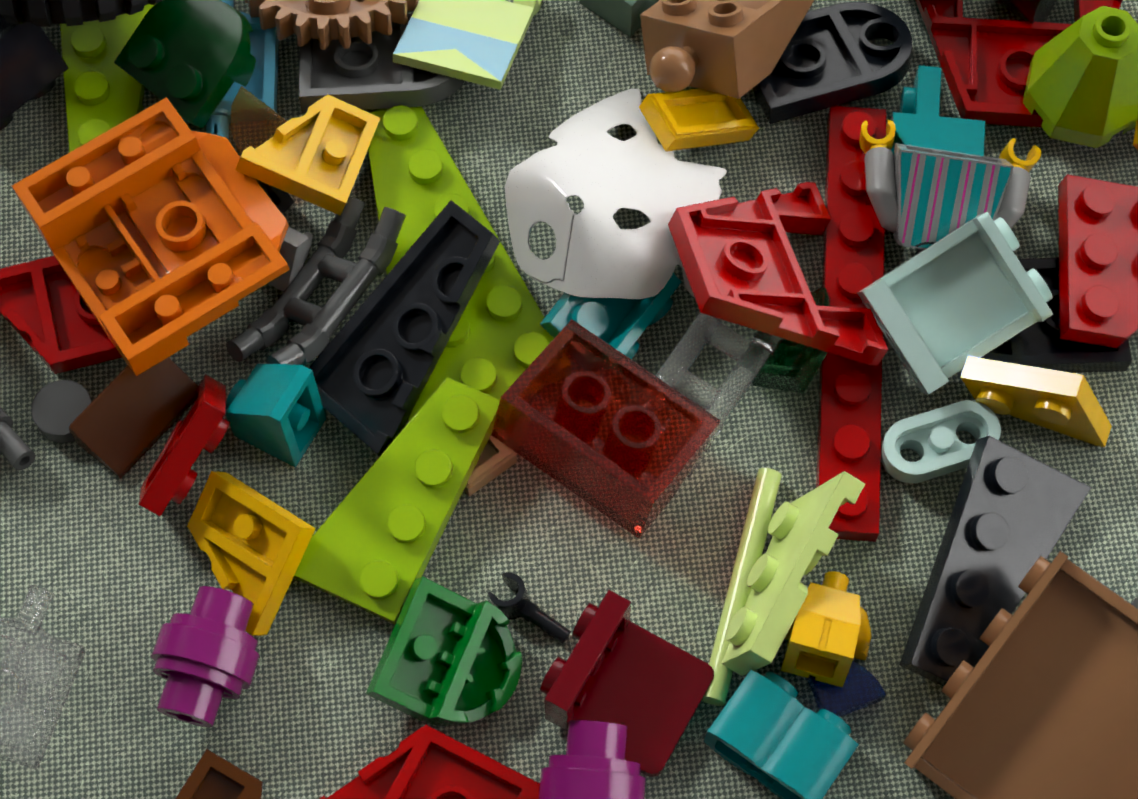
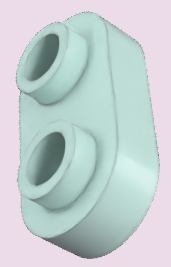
M971 400L956 402L902 419L894 423L885 434L881 445L882 465L893 478L905 483H920L967 468L976 442L965 444L957 438L956 433L967 431L974 436L975 441L986 436L999 440L1001 434L999 420L989 407ZM912 449L919 454L920 460L909 462L901 456L900 451Z

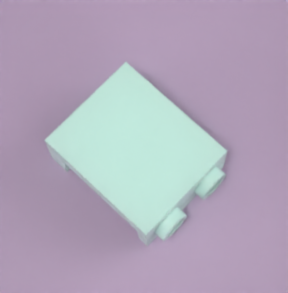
M988 212L976 216L857 293L866 308L871 309L877 325L921 393L930 394L948 383L949 377L964 368L968 356L981 358L1034 323L1043 322L1053 315L1046 303L1053 298L1049 287L1034 268L1026 272L1013 252L1020 247V244L1009 225L1001 217L993 221Z

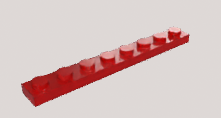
M845 106L829 108L827 117L825 206L831 220L824 230L822 306L867 309L857 293L884 276V228L881 227L866 192L865 153L860 148L859 139L862 123L866 120L868 121L867 132L874 139L886 137L887 109ZM820 350L816 488L844 471L865 483L855 504L847 502L839 507L829 529L839 534L837 539L876 542L879 536L882 360L878 366H874Z

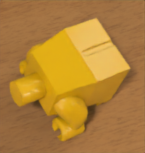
M829 571L825 573L822 585L810 582L808 595L784 638L788 640L781 671L806 678L811 675L817 681L843 688L853 659L856 658L864 661L867 659L872 638L868 615L860 607V595L847 592L849 578L845 574Z

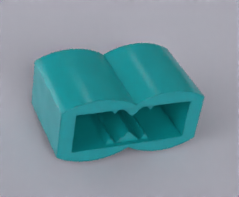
M750 670L708 729L703 742L729 763L757 779L781 799H823L859 745L849 736L852 732L850 726L839 716L826 709H819L816 713L804 707L795 699L798 695L797 690L781 676L773 672H766L762 676Z

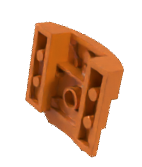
M167 97L12 185L19 201L51 252L136 377L190 345L187 340L188 336L239 306V300L290 270L288 263L279 252L289 227L287 219L256 179L236 171L240 156L227 137L191 131Z

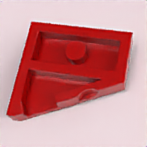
M207 374L204 375L196 389L199 392L198 398L184 420H180L176 424L160 456L141 487L138 505L158 516L162 515L170 501L178 505L181 504L198 474L191 469L203 449L213 453L229 427L230 422L223 418L226 413V385Z

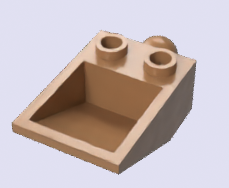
M659 0L640 14L647 75H650L653 83L665 92L675 93L691 86L740 99L772 73L814 0Z

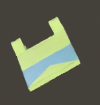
M419 0L393 52V62L501 90L532 18L541 8L542 0H514L513 3L504 0Z

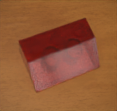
M571 319L501 396L491 435L640 539L674 497L718 429L721 420Z

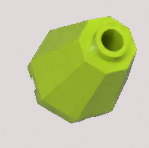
M1101 6L1082 16L1035 51L1030 63L1023 104L1031 114H1033L1035 109L1043 119L1041 127L1050 138L1099 148L1110 142L1113 135L1123 130V135L1136 127V121L1138 120V24L1128 11Z

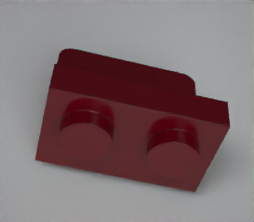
M608 590L599 607L589 603L582 612L572 633V637L579 641L567 661L557 657L544 677L540 691L547 694L544 699L545 719L568 731L569 721L573 720L600 721L627 726L625 760L639 763L641 765V773L649 777H655L662 773L713 680L714 671L708 663L631 622V601Z

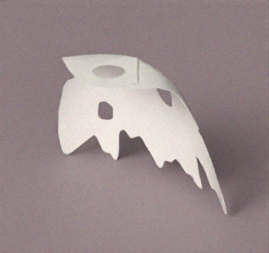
M631 88L605 98L573 115L554 129L548 137L557 142L556 146L533 154L509 171L505 184V199L511 242L517 263L522 271L533 279L567 294L588 298L645 299L657 295L671 278L676 265H680L683 270L685 288L694 297L668 223L678 207L718 200L722 193L719 180L725 176L727 170L721 167L679 161L674 157V150L666 152L663 146L658 144L655 133L639 109L641 104L640 89ZM627 124L636 131V136L621 141L612 137L607 132L618 125ZM578 196L584 204L582 211L575 214L570 209L569 203H566V198ZM620 208L637 210L645 214L650 223L638 229L622 230L616 224L613 215ZM538 222H546L555 232L556 248L553 255L548 259L536 257L529 244L530 231Z

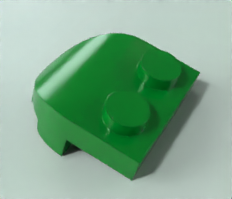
M423 576L415 579L366 694L420 721L436 726L462 725L480 720L498 711L514 693L522 668V654L520 651H516L513 638L507 628V625L510 623L509 619L500 609L487 600L477 604Z

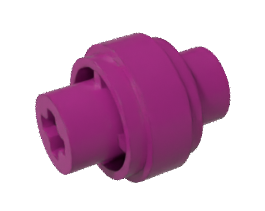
M200 586L190 614H173L170 623L162 624L151 654V658L156 662L153 672L167 680L157 706V711L185 723L210 728L213 727L222 698L239 699L242 689L250 688L260 658L259 653L255 651L258 641L245 632L254 606L250 600L224 589Z
M569 721L566 755H550L548 767L541 769L539 799H644L646 778L640 776L641 765L625 760L627 726L600 721Z

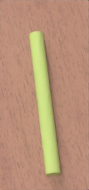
M771 468L758 469L709 662L714 671V677L702 700L711 705L724 706L733 671L722 665L730 644L725 639V634L733 616L746 604L752 589L747 586V578L753 565L763 553L768 526L771 521L782 477L780 472Z

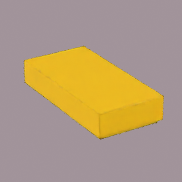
M703 89L648 94L639 106V109L666 152L750 141L759 129L741 98L737 99Z

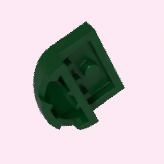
M162 0L147 12L114 63L162 100L167 97L183 118L203 129L234 81L245 87L247 86L256 63L255 57L250 53L249 33L253 32V29L240 11L221 0Z

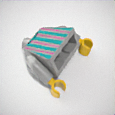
M867 120L862 123L859 144L865 153L866 192L881 227L894 233V239L898 245L918 248L917 254H919L968 221L985 212L989 213L993 221L999 217L1003 218L1010 228L1023 216L1031 180L1029 172L1041 157V149L1038 146L1034 145L1028 152L1026 161L1017 158L1014 154L1015 138H1012L1001 151L999 158L895 143L893 155L891 149L893 148L896 131L895 123L887 120L886 137L882 139H874L868 134Z

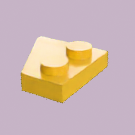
M327 94L309 106L305 115L291 118L276 128L272 138L255 149L249 146L243 150L236 171L341 216L380 117Z
M211 471L187 527L200 550L206 552L209 556L211 570L221 588L232 590L233 593L245 597L254 604L245 631L252 636L267 635L316 528L229 473Z

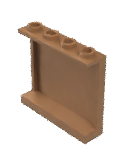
M1060 551L1052 563L1040 556L1018 586L1028 594L1013 615L1002 608L980 637L981 641L990 646L975 667L963 660L941 690L951 700L937 719H934L925 712L903 741V744L912 750L904 763L911 769H917L955 799H1138V609L1069 561L1068 556Z

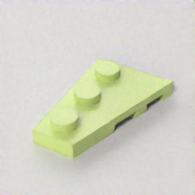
M844 471L791 503L788 501L784 502L776 510L768 526V533L772 535L768 549L755 562L747 578V586L752 589L746 604L737 611L727 627L725 639L730 644L722 665L744 676L750 670L755 671L772 663L808 595L807 586L800 582L802 577L812 571L822 556H828L839 535L829 529L834 516L843 504L847 502L850 504L856 503L865 483Z

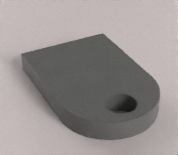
M413 13L407 14L408 22ZM391 22L392 34L389 36L376 30L371 32V44L365 43L357 36L351 38V45L348 49H344L339 39L331 40L325 50L320 49L319 39L313 38L303 47H300L299 100L302 113H306L309 106L327 94L362 110L387 109L398 105L407 107L426 106L448 98L465 81L393 62V52L408 22L405 25Z

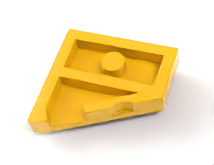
M971 356L967 357L960 378L976 402L986 405L996 414H1008L1095 446H1106L1112 425L1084 375Z

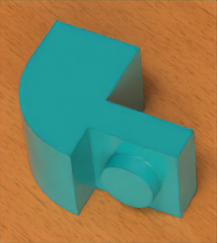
M919 65L913 87H903L899 112H893L891 121L896 126L893 148L891 149L893 155L895 143L984 156L985 121L939 116L941 67Z

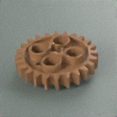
M244 0L245 3H248L251 18L260 17L261 29L267 30L276 27L277 39L283 40L294 33L297 35V44L300 47L307 44L311 38L319 39L321 50H325L331 40L339 39L344 49H348L351 45V38L357 36L365 43L371 44V32L375 30L389 36L392 34L391 22L405 25L408 22L407 11H414L418 4V0Z

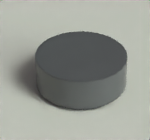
M70 380L54 381L44 386L34 397L31 406L32 418L39 431L47 439L57 443L74 442L75 439L69 431V426L93 400L88 391L77 382Z

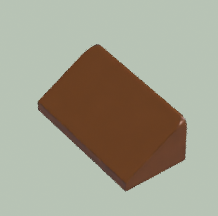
M169 357L137 377L127 365L70 424L69 431L81 448L121 479L196 401L199 393L196 391L198 385Z

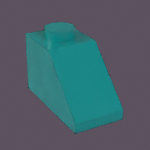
M256 364L247 380L240 379L233 386L226 400L225 415L230 422L229 425L235 437L295 468L326 420L313 371L303 365Z

